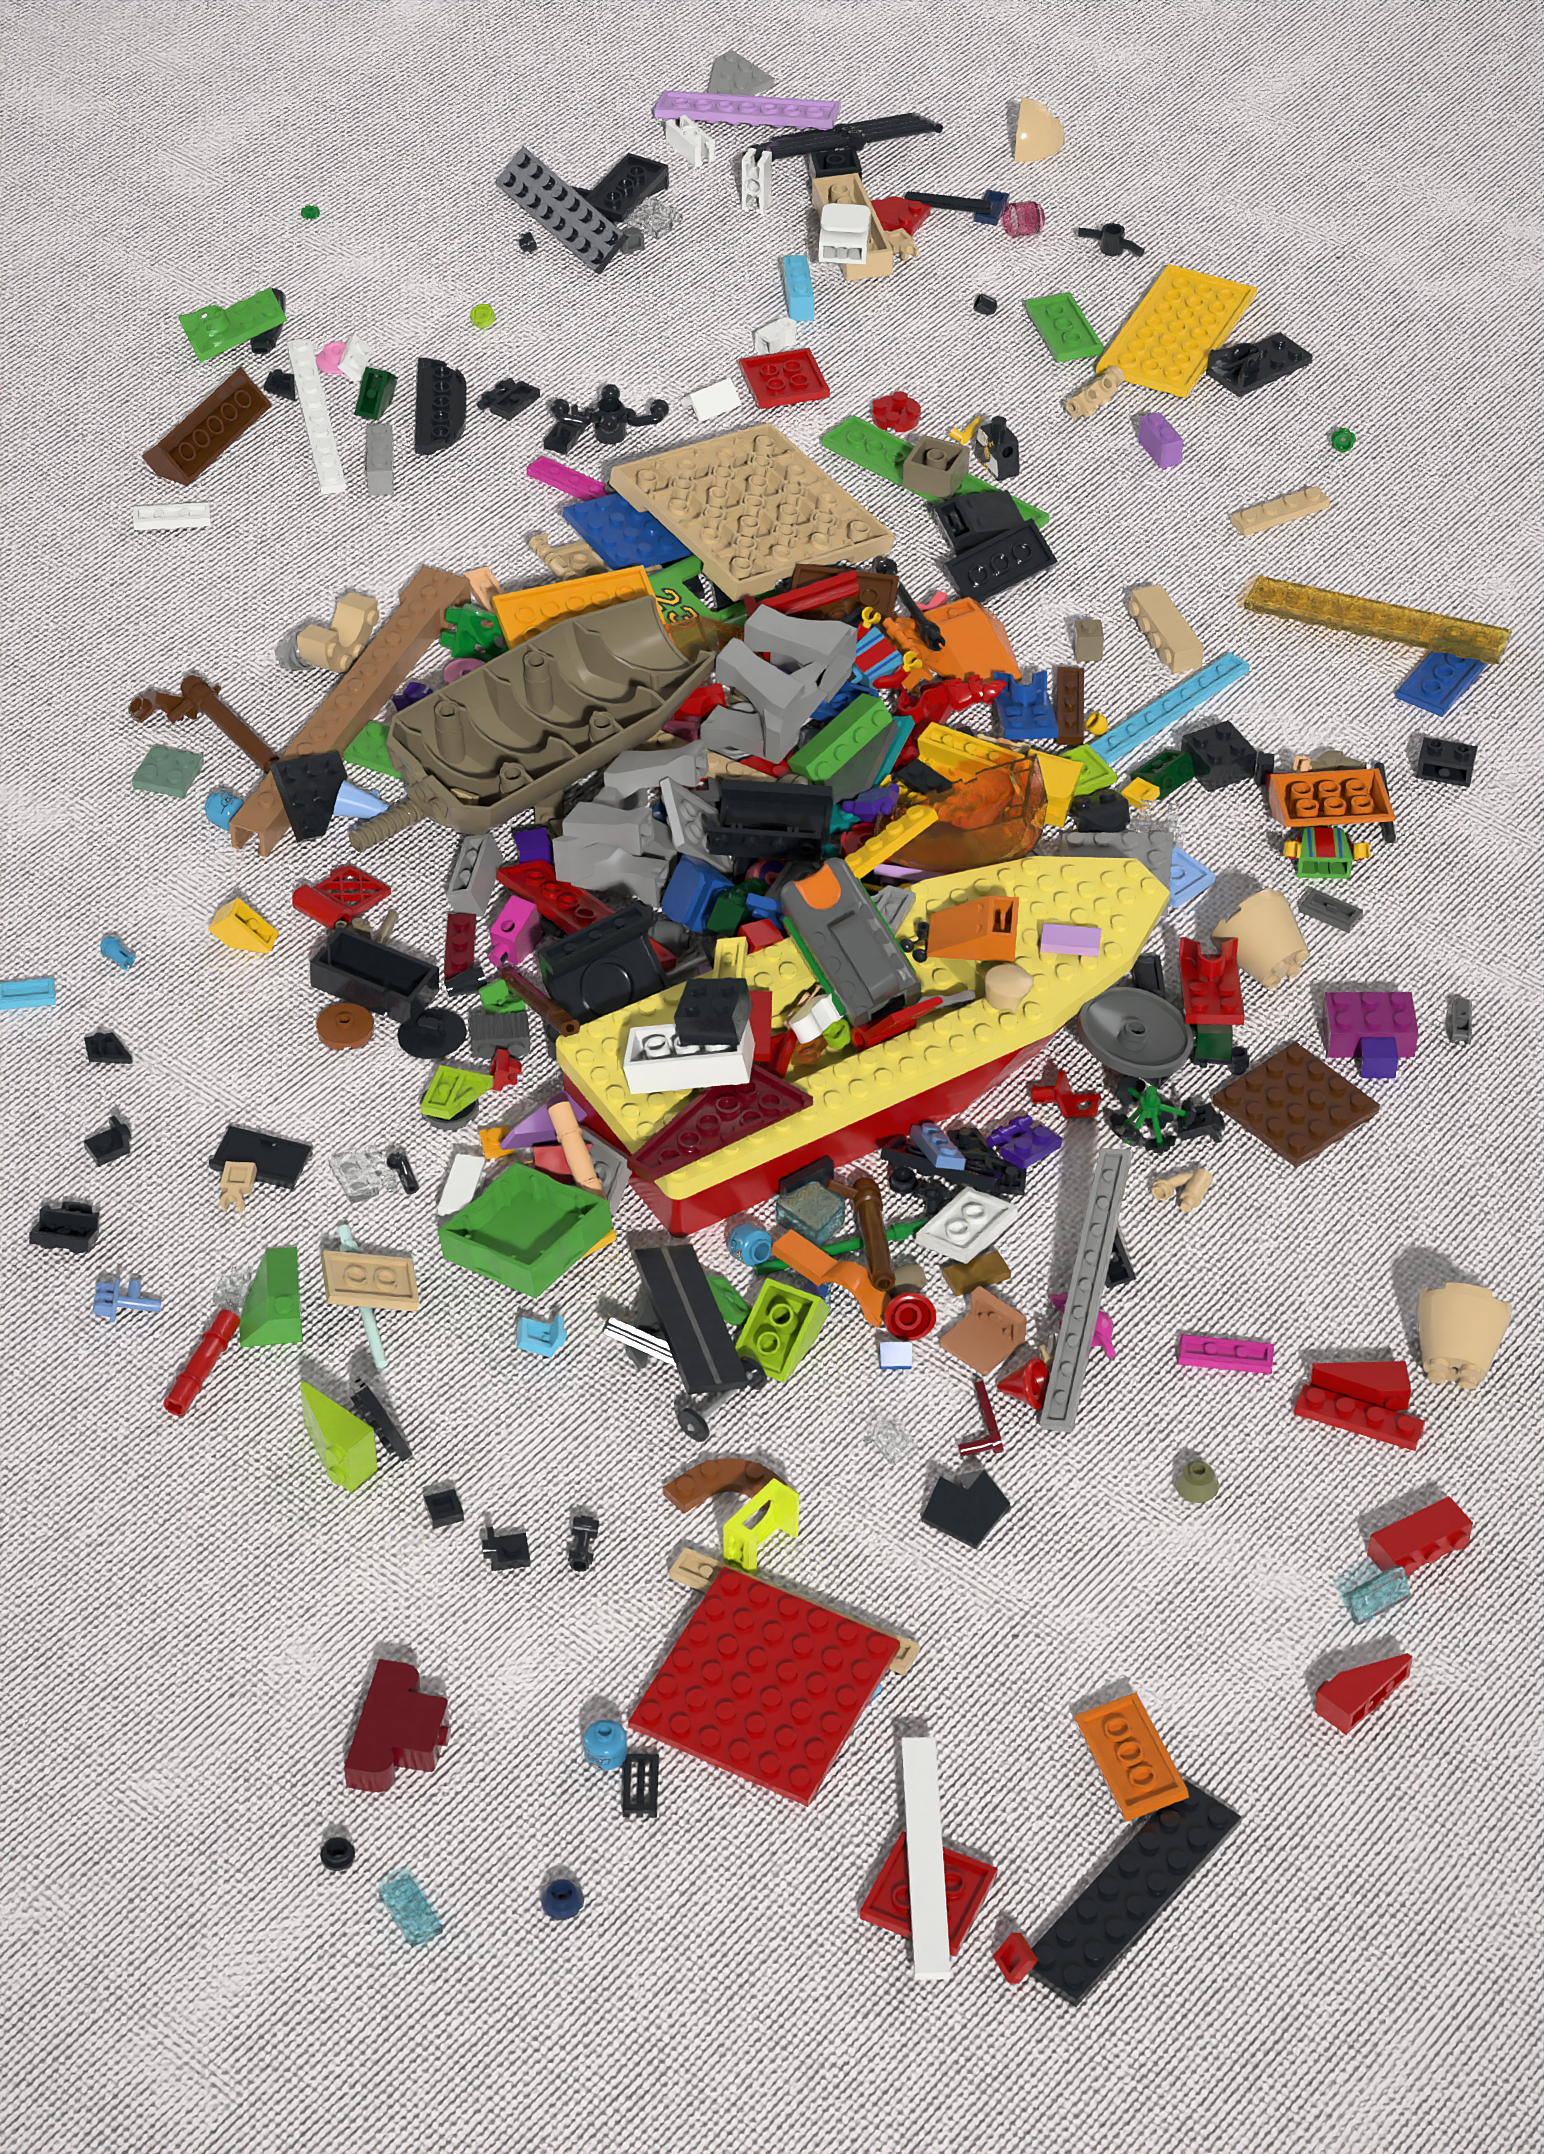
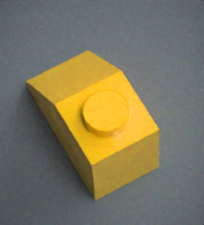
M239 897L217 910L208 928L210 932L228 947L266 954L271 951L279 934L274 927Z

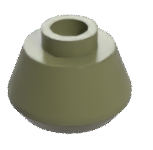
M1195 1461L1187 1464L1178 1474L1175 1487L1178 1494L1187 1501L1203 1503L1217 1495L1219 1481L1211 1466L1204 1462Z

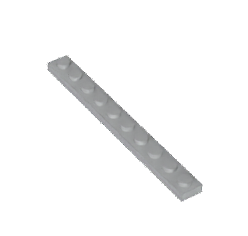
M1100 1148L1041 1415L1040 1426L1042 1430L1073 1432L1132 1160L1131 1151L1127 1149Z

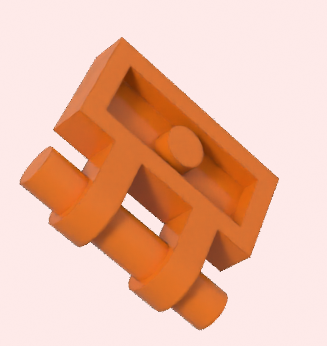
M888 617L883 621L882 624L887 629L888 636L901 645V651L904 654L908 651L917 653V656L913 658L914 661L920 659L922 661L938 662L944 655L941 650L932 651L928 644L921 640L919 636L920 627L914 619L898 617L894 622Z

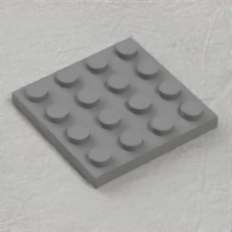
M1162 832L1063 833L1060 857L1137 858L1170 891L1174 834ZM1169 902L1161 916H1168Z

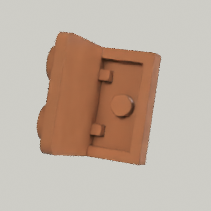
M978 1286L971 1292L970 1313L941 1337L940 1346L978 1373L986 1375L1025 1343L1027 1317L1018 1309L1012 1308L1000 1300L994 1293H990L981 1286Z

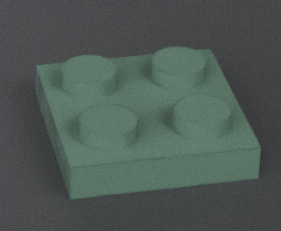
M152 746L132 779L133 788L184 798L202 769L204 758L197 754Z

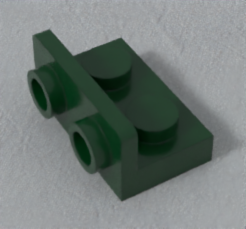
M1165 749L1130 773L1131 781L1139 777L1159 787L1160 796L1156 800H1162L1195 777V772L1189 752Z

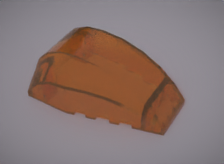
M1037 755L983 769L975 773L977 778L965 783L961 778L951 783L953 788L939 794L935 789L925 794L927 799L913 804L912 800L892 807V810L888 813L889 816L878 813L873 837L883 832L888 824L897 821L905 815L909 808L921 805L935 809L939 819L893 853L888 859L913 869L944 874H953L1022 859L1035 849L1043 833L1048 805Z

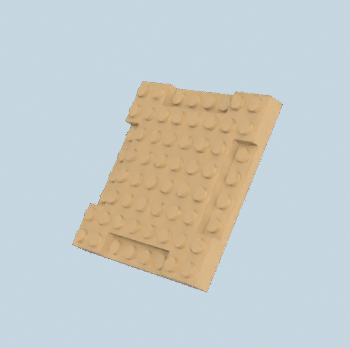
M770 422L615 466L612 468L609 484L639 513L649 511L704 563L702 572L734 602L774 589L777 580L794 575L796 564L824 566L843 559H847L854 564L889 553L892 550L896 536Z

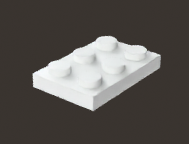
M967 1186L916 1233V1243L967 1264L1018 1216V1207Z

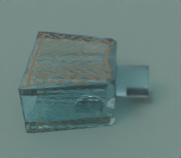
M812 1181L776 1201V1222L788 1231L790 1229L794 1230L816 1247H822L844 1224V1201L848 1198L827 1191L819 1182Z

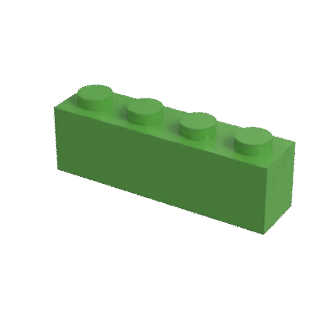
M862 693L792 756L787 763L794 774L805 776L814 785L821 786L885 728L893 718L881 698Z

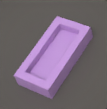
M1043 923L1040 952L1099 957L1101 929Z

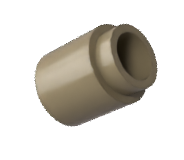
M906 1263L894 1268L895 1284L886 1292L893 1299L902 1293H916L920 1291L921 1287L926 1284V1276L922 1267L917 1263Z

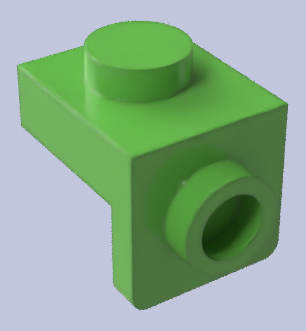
M498 979L478 990L487 1016L489 1014L500 1015L501 1013L504 1015L506 1013L512 1014L513 1012L517 1014L526 1010L525 1003L520 998L509 994L506 982L503 979Z

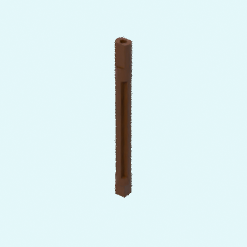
M512 966L498 969L499 977L505 980L507 989L512 991L560 1034L567 1037L579 1033V1022L523 977Z

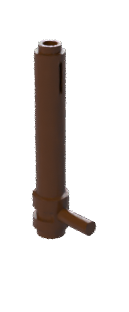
M195 675L186 677L180 686L182 695L186 700L166 715V718L174 724L194 707L198 712L204 713L264 773L268 774L270 771L269 766L277 762L280 757L219 699L218 693L208 686L203 678Z
M868 1177L859 1178L852 1187L828 1179L824 1186L825 1190L852 1200L854 1213L859 1219L872 1286L881 1292L890 1290L895 1284L896 1278L882 1216L884 1206L879 1185Z

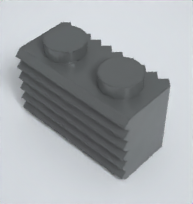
M513 1012L512 1014L506 1013L505 1015L503 1013L500 1015L489 1014L488 1016L484 1014L482 1016L477 1015L476 1017L472 1015L470 1017L473 1058L491 1059L495 1056L497 1049L508 1050L511 1057L531 1054L527 1012H518L517 1014Z

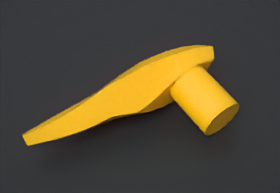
M982 415L977 417L963 432L952 427L948 436L959 441L961 445L966 444L978 429Z

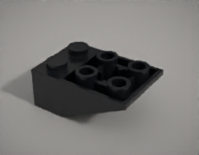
M1008 490L956 496L933 507L938 523L956 557L1024 522Z

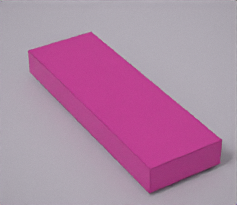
M1181 1334L1178 1365L1272 1374L1274 1344Z

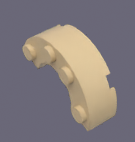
M349 592L337 602L335 617L329 630L310 624L297 635V645L301 658L307 660L308 664L336 673L348 671L366 650L373 626L378 623V600Z

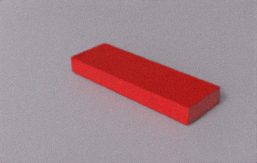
M749 990L753 1004L749 1016V1023L755 1042L753 1061H770L772 991Z

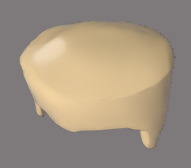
M1002 964L988 970L985 976V999L996 1010L1010 1009L1015 1013L1021 1001L1029 994L1034 978L1027 971L1015 965Z

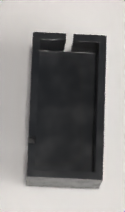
M339 927L326 942V947L323 946L310 961V983L313 988L350 1003L360 1005L383 1016L385 1013H388L389 1019L411 1027L439 992V967Z

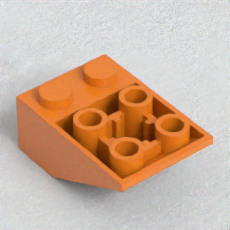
M989 895L931 913L927 957L1015 963L1019 897Z

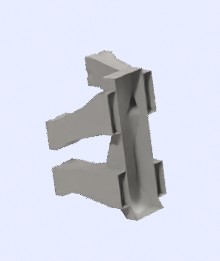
M761 604L745 623L744 642L733 637L716 657L715 674L716 682L738 689L749 698L759 713L748 714L717 705L707 720L700 726V740L707 741V750L715 751L731 746L779 764L799 740V729L822 701L829 703L850 677L852 664L856 659L857 628L841 621H819L788 617ZM753 652H770V664L756 656ZM774 666L785 668L791 671L792 673L790 675H787L786 673H784L783 671L779 670Z
M696 739L678 749L622 751L604 772L605 787L592 802H579L562 822L563 836L552 839L556 880L568 882L573 886L584 889L633 894L639 897L646 906L658 908L669 885V878H672L684 853L678 852L673 846L671 827L652 818V808L645 807L648 803L647 788L660 787V782L667 777L680 785L696 787L701 778L709 771L707 741ZM633 855H638V856L643 855V856H645V857H647V858L637 857V856H633Z

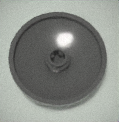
M1110 987L1085 1002L1078 1016V1034L1086 1049L1107 1067L1129 1076L1161 1078L1171 1075L1185 1065L1193 1048V1033L1190 1025L1185 1024L1182 1013L1165 999L1142 989Z

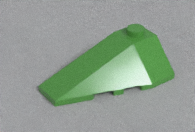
M297 1247L266 1249L240 1317L241 1348L303 1342Z

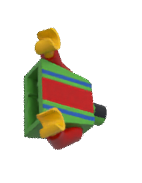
M1329 825L1306 827L1303 830V836L1296 838L1294 841H1285L1283 856L1290 860L1299 859L1297 878L1350 879L1352 862L1360 861L1364 858L1371 859L1370 843L1361 842L1354 844L1350 839L1346 838L1343 829L1329 828Z

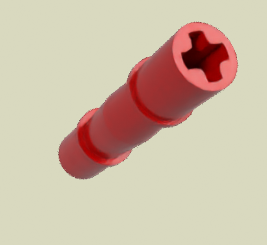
M220 1310L208 1330L203 1333L202 1342L192 1354L183 1373L178 1374L175 1384L163 1401V1405L169 1413L175 1416H184L197 1394L202 1391L203 1382L213 1370L220 1354L227 1350L228 1343L241 1323L239 1317L232 1311Z

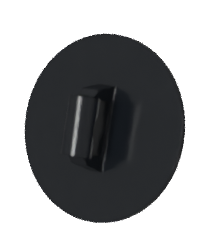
M428 1009L422 1012L411 1027L401 1024L397 1038L400 1047L407 1054L421 1059H436L456 1051L463 1044L467 1029L463 1019L456 1013L444 1009Z

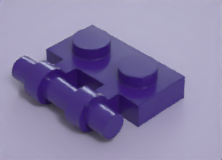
M1028 1114L1011 1119L1008 1123L1009 1125L1005 1127L999 1126L986 1138V1144L989 1147L1000 1146V1156L1022 1170L1061 1148L1063 1139L1041 1124L1033 1129L1029 1127L1033 1124V1119Z

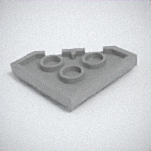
M732 50L715 58L708 93L754 96L774 87L775 78Z

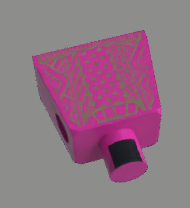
M514 895L509 898L490 930L493 950L489 954L488 959L493 965L502 967L505 961L516 965L521 964L542 940L543 935L536 904Z

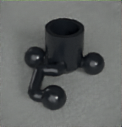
M613 384L605 385L602 388V399L595 404L594 408L586 409L582 416L569 415V404L561 398L555 399L550 406L552 415L562 424L585 427L594 423L595 439L609 445L620 443L626 438V423L633 427L654 425L660 423L669 413L668 403L665 400L657 399L650 405L651 415L637 417L633 409L626 408L619 400L620 390Z

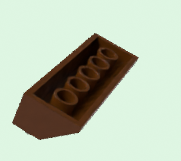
M239 367L213 388L141 457L157 476L188 486L256 422L272 404L246 372Z

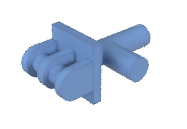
M116 1279L115 1284L100 1282L95 1286L96 1294L94 1296L93 1312L99 1316L110 1317V1322H115L117 1307L160 1312L161 1300L141 1298V1283L137 1280L129 1282L127 1296L119 1295L120 1279Z

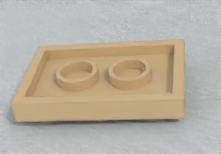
M323 1250L320 1260L327 1304L417 1311L420 1301L412 1258Z

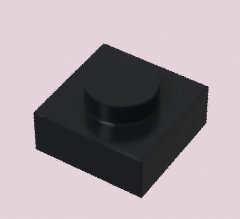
M455 1489L424 1497V1505L433 1529L464 1521V1512Z

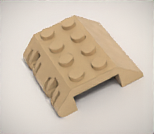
M544 533L533 536L528 543L533 552L544 561L562 582L613 571L586 541L552 548L548 544L549 534ZM658 564L644 569L647 576H650L663 568Z

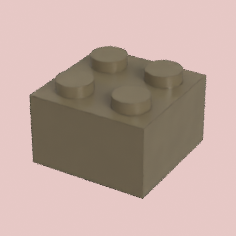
M923 435L904 461L903 487L916 492L937 496L938 498L951 499L969 472L970 447Z

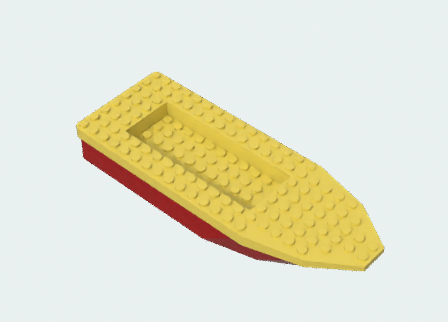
M1056 856L1022 858L922 880L903 888L904 890L916 893V902L895 936L898 943L905 938L910 939L912 942L918 940L919 938L916 935L917 926L920 922H927L930 927L931 913L989 895L1019 897L1015 963L928 957L925 962L918 963L913 959L912 953L918 948L925 950V942L922 939L914 944L912 952L905 953L921 983L922 997H932L935 995L952 996L965 990H971L975 992V1002L960 1009L952 1007L935 1008L916 1021L915 1029L860 1053L853 1046L852 1040L841 1048H830L823 1040L821 1034L804 1044L796 1042L788 1069L782 1080L813 1096L812 1106L653 1182L632 1172L628 1183L672 1237L684 1238L779 1195L780 1181L827 1155L834 1161V1169L882 1148L897 1134L905 1137L909 1136L912 1125L922 1126L923 1123L936 1124L964 1111L1036 1056L1081 1011L1085 1002L1104 992L1133 968L1169 902L1170 891L1137 858ZM1043 923L1100 928L1099 957L1040 952ZM790 937L747 955L744 978H746L748 989L772 991L771 1037L784 1033L787 1029L783 1025L784 1021L793 1010L795 1012L800 1010L797 1004L806 992L812 995L818 987V983ZM1002 964L1015 965L1027 971L1034 978L1029 994L1021 1001L1015 1013L1010 1009L996 1010L985 999V976L988 970ZM713 970L692 979H712ZM687 981L580 1026L578 1034L567 1037L561 1034L556 1039V1060L563 1070L564 1090L587 1114L580 1124L587 1126L629 1157L706 1089L700 1087L678 1091L669 1090L647 1094H631L623 1068L630 1028L674 1024V1015ZM821 988L816 993L818 996L824 995ZM752 1061V1063L756 1064L757 1066H759L761 1062Z

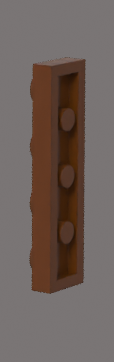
M1058 667L1057 669L1058 738H1056V744L1083 745L1084 668Z

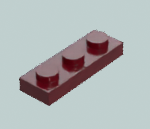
M448 914L445 981L450 980L475 964L476 914Z

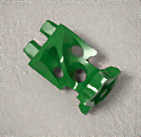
M465 603L462 608L449 606L446 611L445 622L458 625L457 631L444 630L440 646L452 650L451 657L474 658L487 663L493 660V658L509 651L496 613L487 612L469 603ZM482 620H489V621H492V623H482V624H481V621H482ZM495 637H502L506 642V646L504 648L498 647L494 642ZM476 644L481 645L485 652L476 651Z

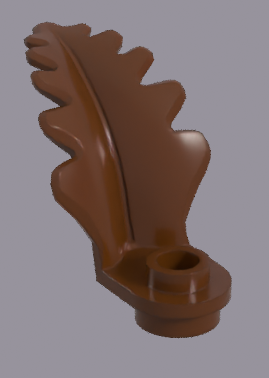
M219 685L212 687L217 693L221 691ZM148 689L142 696H137L131 701L128 712L133 720L142 722L148 719L156 709L169 714L186 699L182 693L174 695L169 691L156 692ZM193 707L184 715L195 720L197 719V710ZM182 716L177 721H183L184 717Z

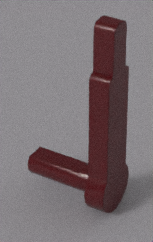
M984 1381L974 1382L989 1437L959 1444L960 1456L963 1457L993 1449L994 1454L1002 1453L1004 1448Z

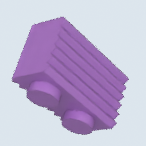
M1160 412L1142 416L1140 418L1138 443H1141L1143 449L1150 454V457H1152V460H1155L1159 468L1163 469L1180 464L1183 458L1182 447L1184 446L1182 437Z

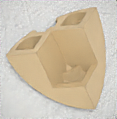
M1022 97L1014 162L1037 161L1052 156L1062 148L1065 142L1064 129L1059 118L1055 119L1048 112L1046 105L1036 100Z

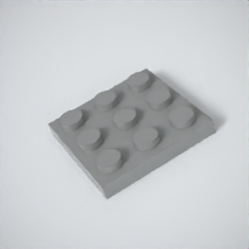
M667 777L661 781V799L666 806L668 814L666 819L672 830V843L675 849L687 856L705 860L727 879L732 877L734 872L730 857L709 854V821L715 822L717 827L719 823L718 810L671 778Z

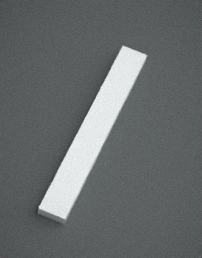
M936 1737L901 1738L914 1978L915 1980L950 1979L951 1970Z

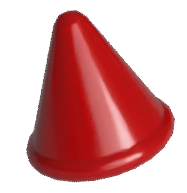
M914 1292L902 1293L888 1303L884 1314L885 1325L888 1331L898 1339L904 1341L919 1340L929 1334L934 1328L937 1317L936 1309L933 1303L922 1294Z
M1031 1358L1026 1364L999 1381L997 1389L1031 1406L1035 1410H1041L1044 1406L1050 1379L1048 1367L1040 1358Z

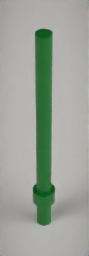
M922 1219L904 1224V1222L892 1224L889 1229H885L887 1240H894V1242L906 1240L909 1235L916 1234L928 1221L927 1219ZM862 1236L818 1248L832 1257L864 1248ZM779 1258L754 1265L757 1277L791 1268Z

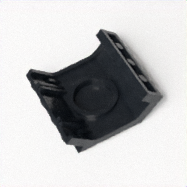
M722 779V803L719 823L716 827L715 822L709 821L708 826L710 855L821 862L830 837L834 803L833 786Z
M635 902L537 951L543 984L551 1000L575 1018L580 1026L671 988L672 986L648 938L647 929L654 926L653 917L638 902Z

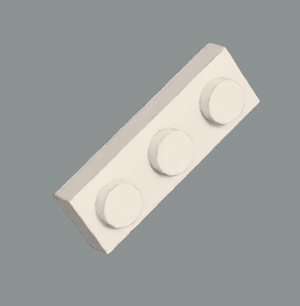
M210 502L134 506V530L147 531L152 529L211 526Z

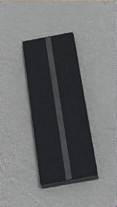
M685 1244L634 1250L632 1258L687 1395L747 1388L748 1377L693 1245Z

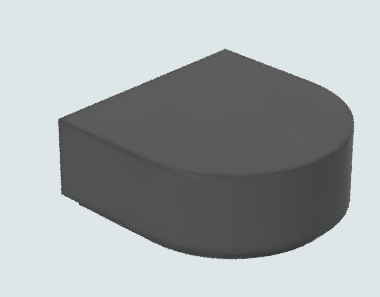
M630 227L623 232L629 237L620 248L624 255L645 248L644 235L638 228Z

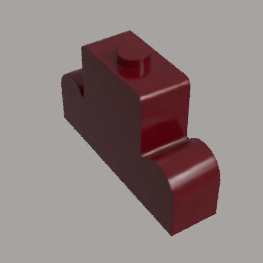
M384 1659L378 1660L344 1766L346 1788L369 1792H384L395 1783V1767L433 1772L436 1769L442 1746L447 1747L450 1740L451 1727L449 1726L448 1700L444 1697L421 1694L419 1672L413 1665Z

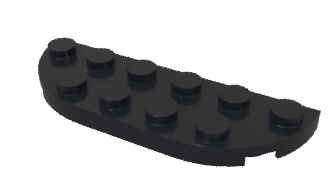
M418 358L415 451L416 454L432 455L436 451L452 445L463 435L467 416V386L463 374L458 369L454 371L447 367L446 362L431 358Z

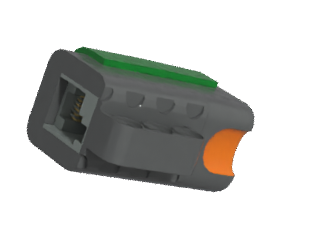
M836 857L824 861L823 867L818 872L808 874L804 880H791L782 887L780 901L784 915L782 919L783 926L823 993L827 995L831 993L832 1002L840 1016H843L841 1019L846 1020L852 1029L883 1015L916 1005L921 1000V983L916 976L912 964L858 877H855L851 868L843 859Z

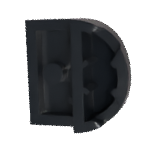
M1112 789L1102 790L1098 795L1091 797L1080 796L1075 798L1068 813V816L1077 821L1079 833H1089V831L1099 830L1100 833H1118L1126 829V823H1131L1128 800Z
M62 1202L61 1208L50 1209V1206L46 1205L40 1209L39 1222L29 1232V1244L40 1245L44 1249L56 1247L69 1249L73 1253L88 1252L99 1238L100 1214L99 1212L93 1213L91 1205L80 1202Z

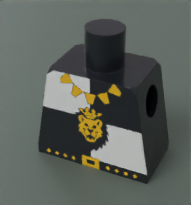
M1003 416L993 417L991 423L983 425L978 429L974 456L997 481L1020 474L1018 439L1006 426L1007 420Z

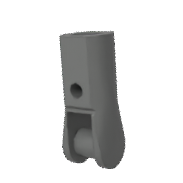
M1457 998L1452 1004L1451 1043L1465 1041L1467 1045H1470L1472 1037V1002L1470 999Z

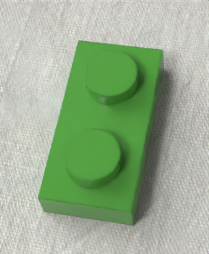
M705 1275L723 1319L734 1326L737 1324L745 1325L752 1310L724 1277Z

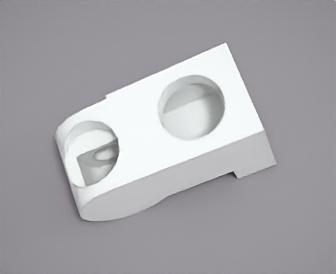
M781 318L756 331L755 351L762 355L779 353V350L785 346H791L796 343V321L791 318Z
M830 993L829 995L824 994L811 998L790 1019L789 1025L795 1032L799 1043L804 1044L817 1038L832 1022L840 1020L843 1016H840L836 1010Z

